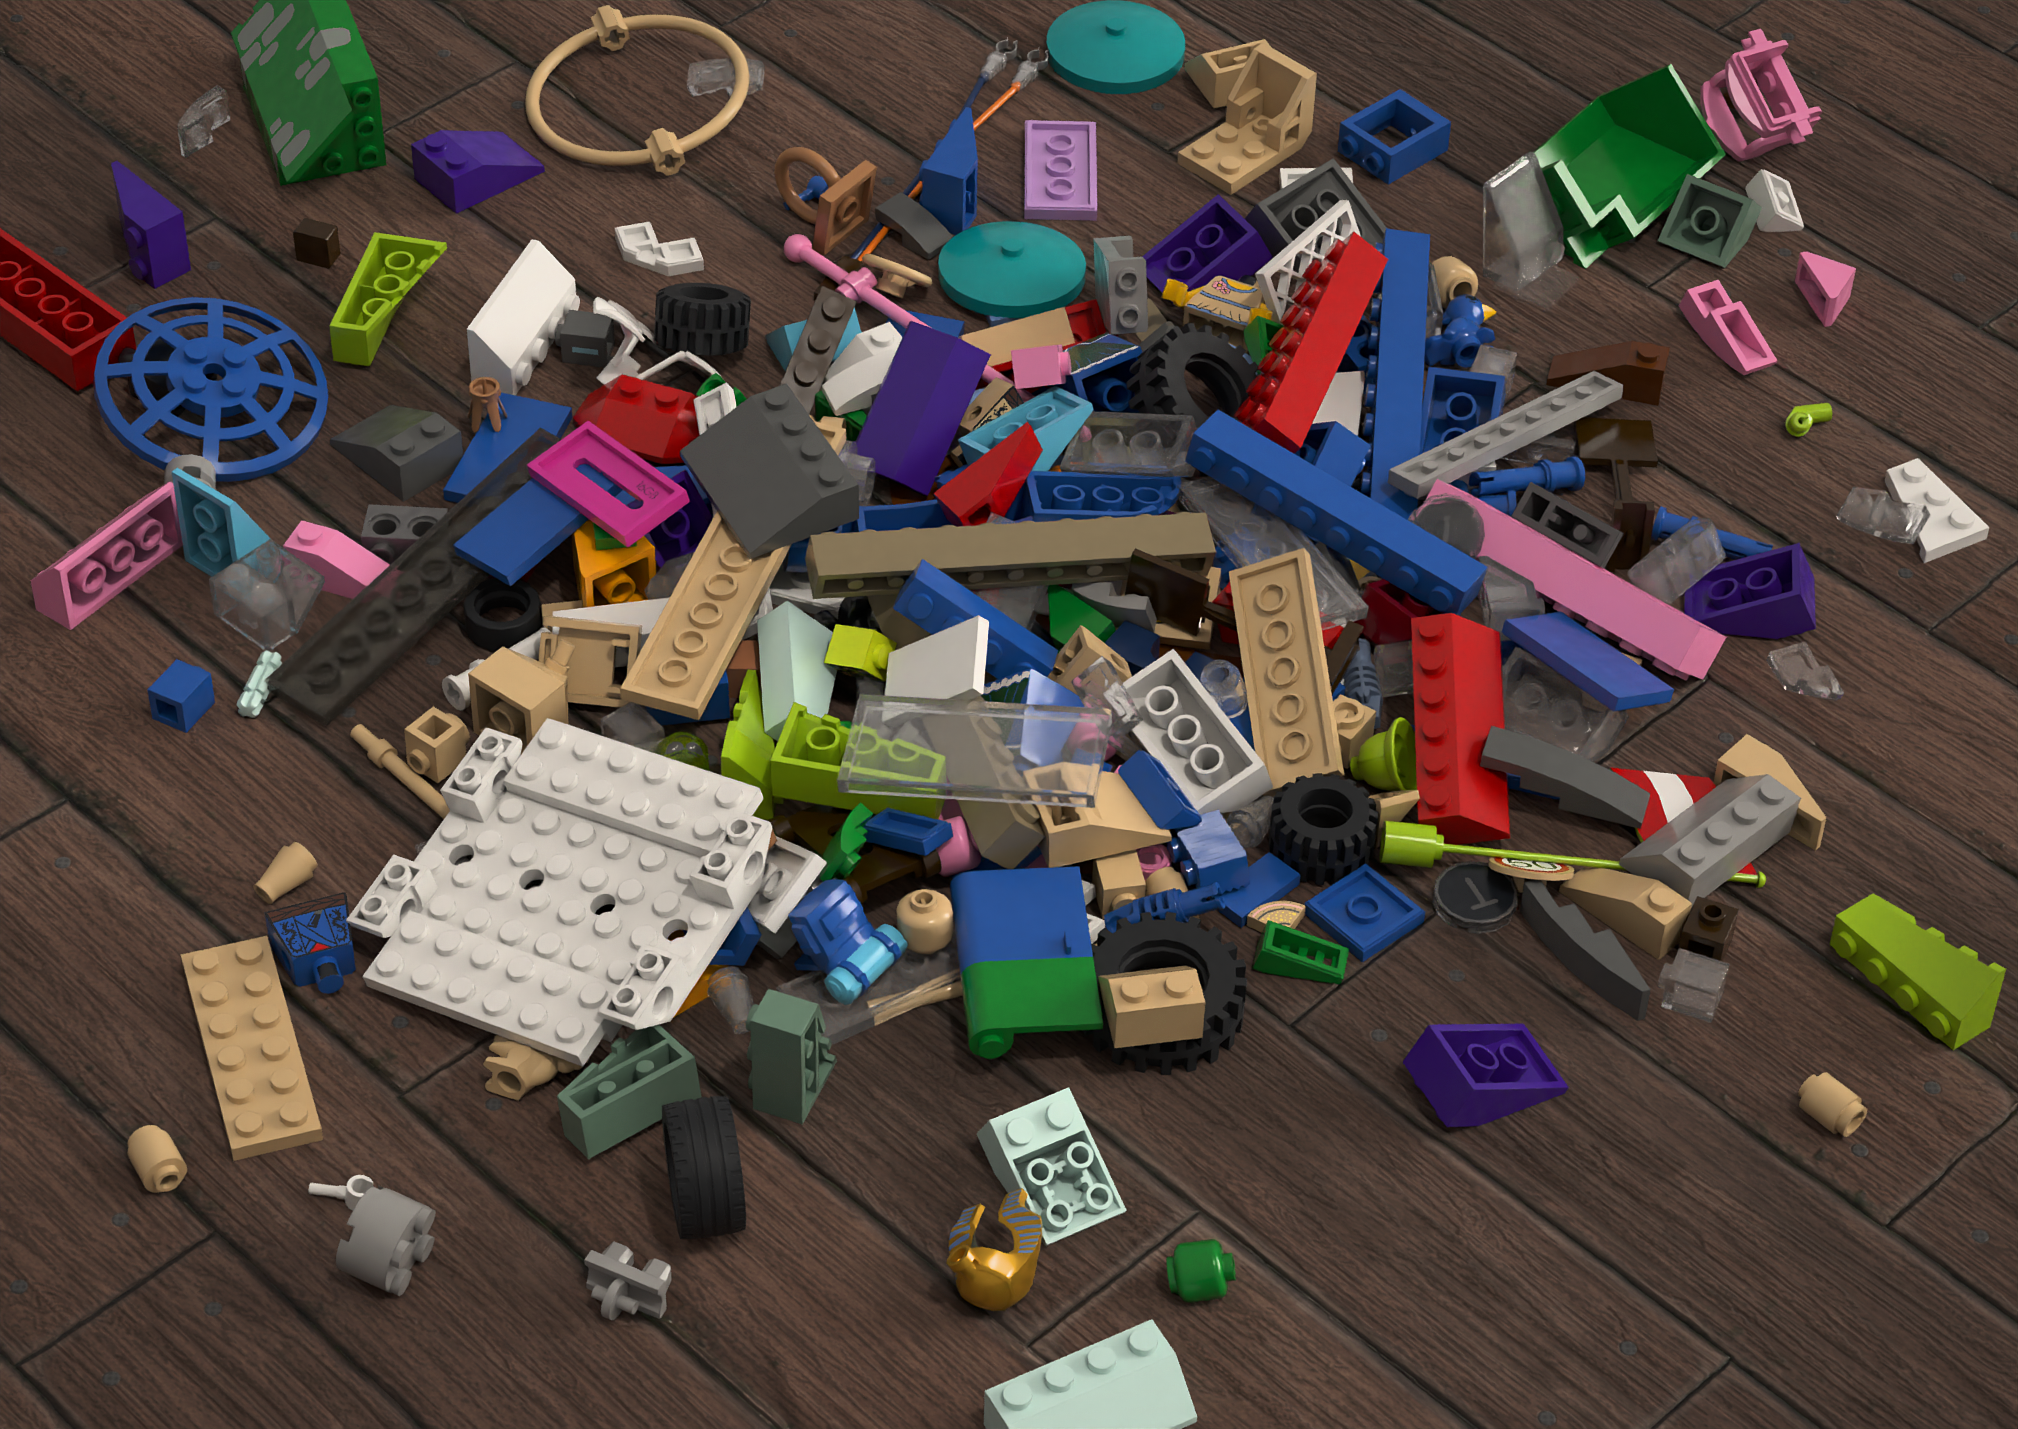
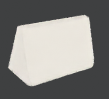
M1761 169L1746 186L1748 198L1753 199L1762 207L1756 221L1759 230L1762 232L1801 231L1804 225L1789 181Z

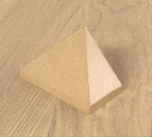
M1418 790L1386 791L1369 796V798L1374 799L1376 811L1378 812L1374 846L1376 849L1380 846L1383 822H1400L1420 799Z

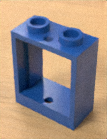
M1399 89L1340 122L1337 151L1389 185L1448 151L1451 121ZM1389 126H1393L1409 138L1390 148L1373 137V135Z

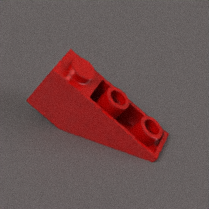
M1028 422L933 493L946 519L954 526H976L983 523L997 524L1004 518L1043 451Z

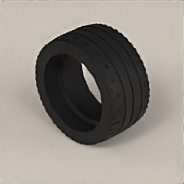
M710 1096V1098L688 1099L682 1102L676 1101L663 1105L662 1124L668 1178L680 1239L709 1238L714 1235L722 1236L745 1230L746 1206L741 1160L733 1113L728 1097Z

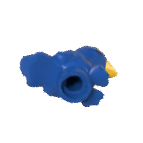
M1463 294L1452 299L1446 311L1440 316V319H1442L1441 324L1447 326L1445 331L1441 335L1425 339L1424 360L1426 365L1433 366L1440 361L1443 365L1448 366L1457 363L1461 367L1468 368L1492 358L1494 347L1483 345V343L1495 341L1494 331L1487 327L1480 328V325L1494 316L1496 311L1489 306L1483 305L1479 299L1472 295Z

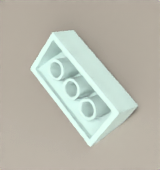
M1152 1319L987 1389L984 1396V1426L986 1429H1182L1197 1422V1414L1176 1353Z

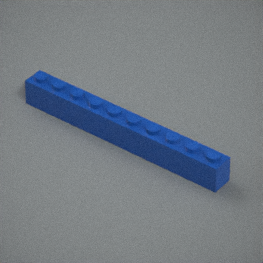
M1386 228L1383 242L1375 244V249L1388 258V262L1373 292L1377 293V299H1372L1369 320L1376 321V327L1371 326L1369 332L1368 349L1374 350V355H1369L1366 378H1373L1372 384H1367L1364 402L1365 407H1371V413L1365 414L1363 436H1369L1368 444L1370 448L1365 456L1364 466H1368L1367 472H1362L1359 492L1415 524L1418 499L1408 496L1402 490L1388 484L1389 469L1420 455L1430 234Z

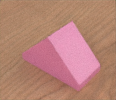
M1801 252L1795 283L1824 327L1831 326L1850 298L1856 268L1810 252Z

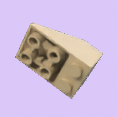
M1062 765L1023 774V782L1027 787L1025 793L1029 802L1040 815L1038 821L1046 836L1038 845L1048 868L1061 867L1172 841L1169 829H1161L1155 824L1119 773Z

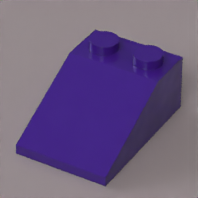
M440 130L411 144L414 179L456 214L545 172L542 163L505 133L499 131Z
M115 161L111 163L120 223L129 255V267L134 276L138 279H143L152 288L156 289L191 271L183 212L120 162Z
M1219 194L1142 256L1146 260L1147 279L1161 293L1164 290L1167 279L1183 282L1188 285L1187 291L1206 286L1216 276H1223L1236 281L1244 275L1251 276L1273 258L1258 231Z
M1800 543L1685 573L1684 614L1720 634L1779 639L1816 629L1815 579Z
M1524 1024L1428 1025L1403 1060V1064L1412 1075L1414 1083L1423 1091L1435 1109L1437 1117L1446 1127L1481 1126L1565 1094L1569 1088Z

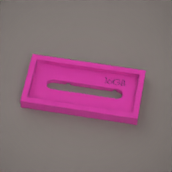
M590 421L582 424L527 464L532 478L626 547L631 546L690 502L687 491ZM582 464L590 465L599 473L602 472L606 478L635 499L643 501V506L639 509H630L576 470V468Z

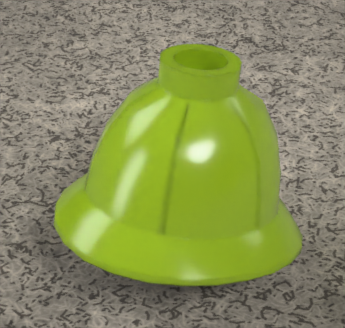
M1398 717L1387 731L1368 738L1361 745L1359 755L1351 758V772L1357 781L1365 780L1369 785L1385 791L1417 790L1415 731L1405 718Z

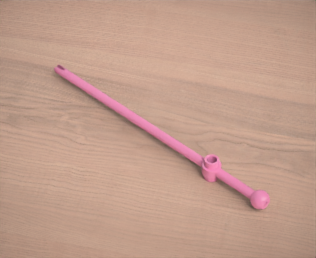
M801 234L789 236L785 241L784 254L792 262H806L838 283L840 286L835 289V292L857 301L856 303L865 301L905 329L910 321L930 327L872 289L878 282L868 268L862 267L858 272H846L813 250L811 241L807 236ZM986 365L981 376L982 380L989 384L997 377L1015 387L1013 381L989 365ZM1024 388L1016 389L1024 403L1036 397ZM1080 427L1072 440L1076 442L1084 441L1086 438L1085 429Z

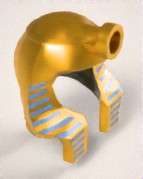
M1023 1188L1006 1194L998 1212V1221L1012 1232L1014 1238V1250L1009 1253L977 1246L975 1232L985 1209V1206L981 1203L965 1208L951 1230L948 1245L950 1255L946 1263L955 1273L956 1285L960 1296L977 1307L991 1311L1006 1310L1020 1301L1029 1292L1033 1284L1042 1238V1219L1040 1215L1026 1209L1025 1201L1028 1194Z

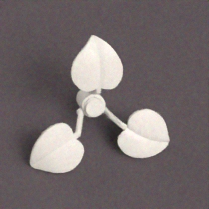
M596 297L593 301V313L608 316L614 322H618L625 335L616 355L597 376V379L605 385L622 374L645 380L677 361H683L697 367L709 377L715 373L720 375L712 366L688 351H679L643 373L638 374L637 371L641 365L629 355L639 340L642 343L645 341L643 334L656 345L657 342L654 340V334L643 323L636 320L627 309L614 301L609 300L607 302L600 297Z

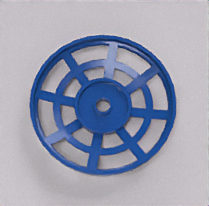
M191 297L173 299L150 305L133 313L118 324L105 339L97 355L93 378L94 397L100 415L110 431L125 447L141 459L165 470L167 464L173 458L181 455L170 452L143 436L160 421L165 426L181 434L203 439L202 457L210 461L214 466L216 481L225 482L254 479L274 473L293 463L308 450L318 437L325 421L328 403L327 380L322 366L310 346L295 331L280 320L259 309L217 298ZM189 309L207 310V315L186 316L164 324L151 318L172 311ZM223 312L252 319L275 332L266 335L246 323L223 317ZM207 324V337L187 340L174 331L186 326ZM134 325L150 332L138 345L132 362L108 364L109 355L115 342ZM223 326L241 331L256 340L241 346L233 341L224 339ZM159 339L175 349L168 361H144L149 349ZM291 343L304 356L314 372L317 386L294 378L290 361L279 346ZM269 350L277 360L283 376L261 371L254 357ZM215 373L223 379L219 381L209 380L205 374ZM144 375H166V385L170 393L157 401L149 391ZM131 376L135 393L147 410L131 425L123 418L113 402L108 388L107 379ZM260 385L283 390L278 403L268 413L256 401ZM295 393L315 400L316 406L309 423L296 438L290 441L277 423L289 410ZM181 405L193 413L205 416L204 426L187 422L170 412ZM243 411L254 420L252 423L238 427L220 428L221 417L233 416ZM264 432L278 449L270 454L251 460L218 462L219 441L243 440Z

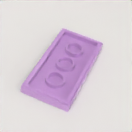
M1025 121L1024 219L1097 221L1096 122Z

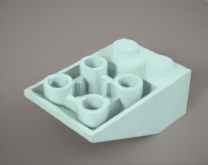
M1069 1087L993 1118L977 1132V1137L989 1163L1005 1190L1010 1193L1023 1188L1028 1194L1025 1207L1041 1216V1241L1045 1246L1127 1211Z

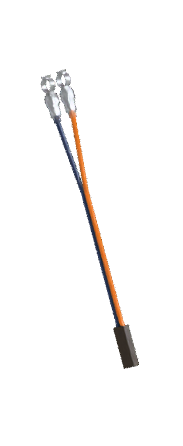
M1008 37L1007 40H1002L996 44V51L991 52L986 57L985 64L980 69V75L977 77V82L956 119L959 118L966 107L970 108L982 86L987 81H991L997 74L1003 72L1007 66V60H1012L1016 57L1018 40L1013 42V51L999 52L1000 49L1008 48ZM1039 49L1028 53L1027 60L1018 66L1017 73L1012 78L1009 90L973 122L974 131L1011 96L1019 91H1023L1029 83L1035 81L1038 77V71L1048 66L1049 50L1045 51V60L1036 63L1031 62V59L1039 58ZM919 173L902 192L913 200L922 190L923 182L919 180ZM878 222L852 256H843L836 265L848 273L852 271L858 272L862 267H865L862 257L865 254H871L891 228ZM826 277L814 291V301L822 286L835 291L840 285Z

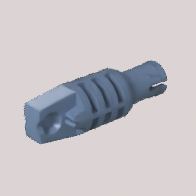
M1359 639L1360 650L1357 652L1344 676L1345 696L1355 699L1362 705L1376 711L1374 729L1380 728L1383 705L1380 673L1378 668L1372 664L1370 643L1364 639Z

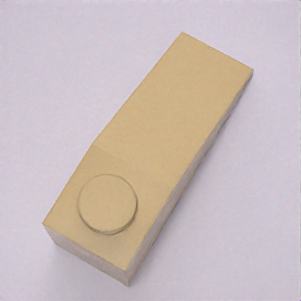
M1746 734L1718 759L1713 783L1717 787L1726 779L1769 774L1801 798L1791 831L1788 835L1816 851L1821 845L1827 817L1784 757L1768 745Z
M1584 866L1574 874L1573 878L1565 881L1559 888V892L1657 960L1661 959L1680 943L1682 930L1692 908L1690 901L1659 880L1606 868Z

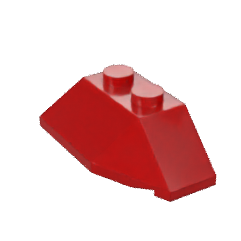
M623 374L588 394L573 416V424L576 427H580L585 422L590 421L640 458L660 464L684 463L680 457V450L700 436L693 400L697 397L693 393Z

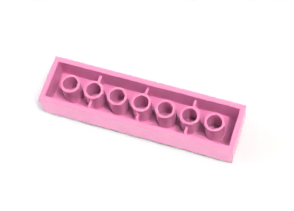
M1436 480L1414 521L1417 520L1426 507L1435 501L1448 498L1465 501L1475 509L1482 521L1483 538L1480 549L1473 559L1487 566L1488 572L1504 581H1510L1519 586L1520 590L1528 595L1553 605L1552 608L1558 612H1562L1572 619L1575 618L1585 623V627L1605 638L1609 637L1618 642L1619 646L1625 650L1652 661V665L1672 676L1676 675L1686 681L1690 675L1702 680L1704 679L1727 638L1726 636L1468 492L1441 480Z

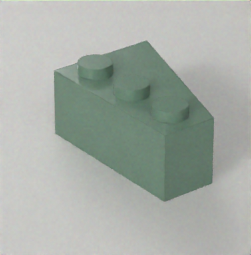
M768 989L760 1004H754L751 1007L746 1021V1029L751 1031L747 1059L752 1061L748 1088L753 1092V1109L803 1125L837 1063L835 1055L829 1054L826 1051L830 1050L832 1043L829 1038L821 1035V1033L825 1032L826 1025L819 1004Z
M659 1024L635 1030L626 1039L619 1037L611 1045L612 1053L599 1065L592 1062L557 1095L564 1136L588 1159L661 1120L663 1105L676 1101L682 1102L688 1099L696 1100L702 1097L695 1057Z

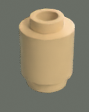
M1827 1072L1819 1076L1811 1075L1799 1089L1798 1095L1801 1097L1799 1107L1833 1134L1839 1132L1844 1137L1851 1135L1861 1125L1867 1114V1108L1861 1104V1098Z
M147 1125L137 1129L129 1137L127 1154L145 1188L155 1193L168 1192L175 1189L184 1179L187 1173V1165L170 1135L158 1126Z

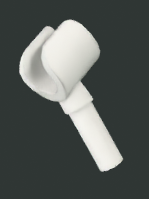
M356 1175L349 1179L347 1186L310 1183L308 1191L309 1194L344 1199L346 1206L354 1210L365 1192L373 1187V1181L365 1175Z

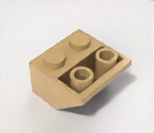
M1263 39L1204 53L1186 62L1184 69L1213 108L1227 106V98L1253 49L1262 43L1269 47L1271 46Z

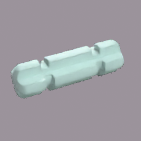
M266 650L260 654L256 662L258 665L254 667L243 689L244 692H242L237 701L238 713L241 716L255 718L259 715L263 707L262 703L266 701L276 680L275 677L279 674L283 665L280 661L281 655L278 652L271 653Z

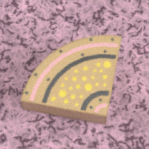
M1274 901L1263 904L1247 915V926L1262 933L1267 921L1270 920L1295 929L1305 916L1306 906L1291 901Z

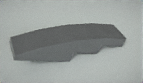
M1495 726L1490 728L1481 757V767L1521 776L1519 788L1560 797L1558 809L1641 829L1650 799L1649 792L1617 773L1576 753L1530 736Z
M1541 880L1524 882L1520 912L1541 941L1574 975L1603 999L1636 1021L1645 1019L1650 988L1612 931L1607 929L1594 933L1575 903L1559 908Z

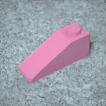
M1062 344L1011 350L1016 389L1066 383V375H1071L1069 352H1063Z
M301 520L283 545L287 579L290 582L397 611L414 586L413 579L335 529Z

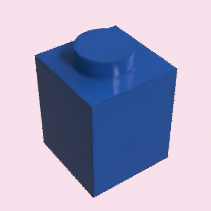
M178 659L147 689L152 719L185 733L215 703L211 673L201 667L192 666Z

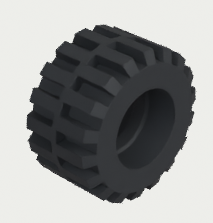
M680 283L662 288L656 293L654 340L670 350L676 352L688 351L694 355H725L743 350V348L748 346L751 299L747 294L737 289L710 283Z
M1314 773L1310 778L1304 775L1297 777L1295 783L1287 782L1282 786V792H1277L1274 797L1269 831V851L1300 874V881L1313 880L1318 885H1324V882L1331 881L1334 884L1364 864L1369 865V860H1372L1378 820L1376 803L1374 799L1369 798V792L1364 787L1357 788L1355 781L1351 779L1341 780L1340 775L1331 774L1330 777L1322 776V773Z

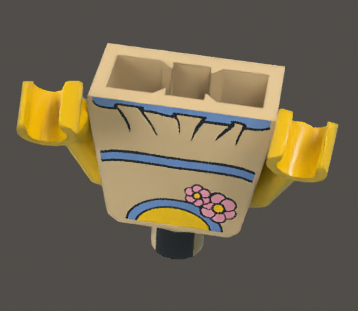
M1244 275L1238 281L1223 276H1216L1206 286L1187 291L1188 285L1183 282L1167 279L1161 298L1171 300L1174 305L1184 310L1183 326L1187 323H1194L1196 330L1203 325L1211 326L1212 335L1218 336L1221 332L1229 336L1228 343L1235 347L1241 345L1247 354H1249L1244 340L1243 330L1257 316L1268 320L1272 318L1273 312L1267 310L1266 304H1264V298L1258 281L1250 275Z

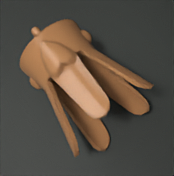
M479 377L474 379L469 385V396L472 399L467 418L472 414L473 432H477L480 429L483 407L487 408L492 427L496 432L501 430L498 404L504 417H508L499 398L501 395L500 384L494 378Z

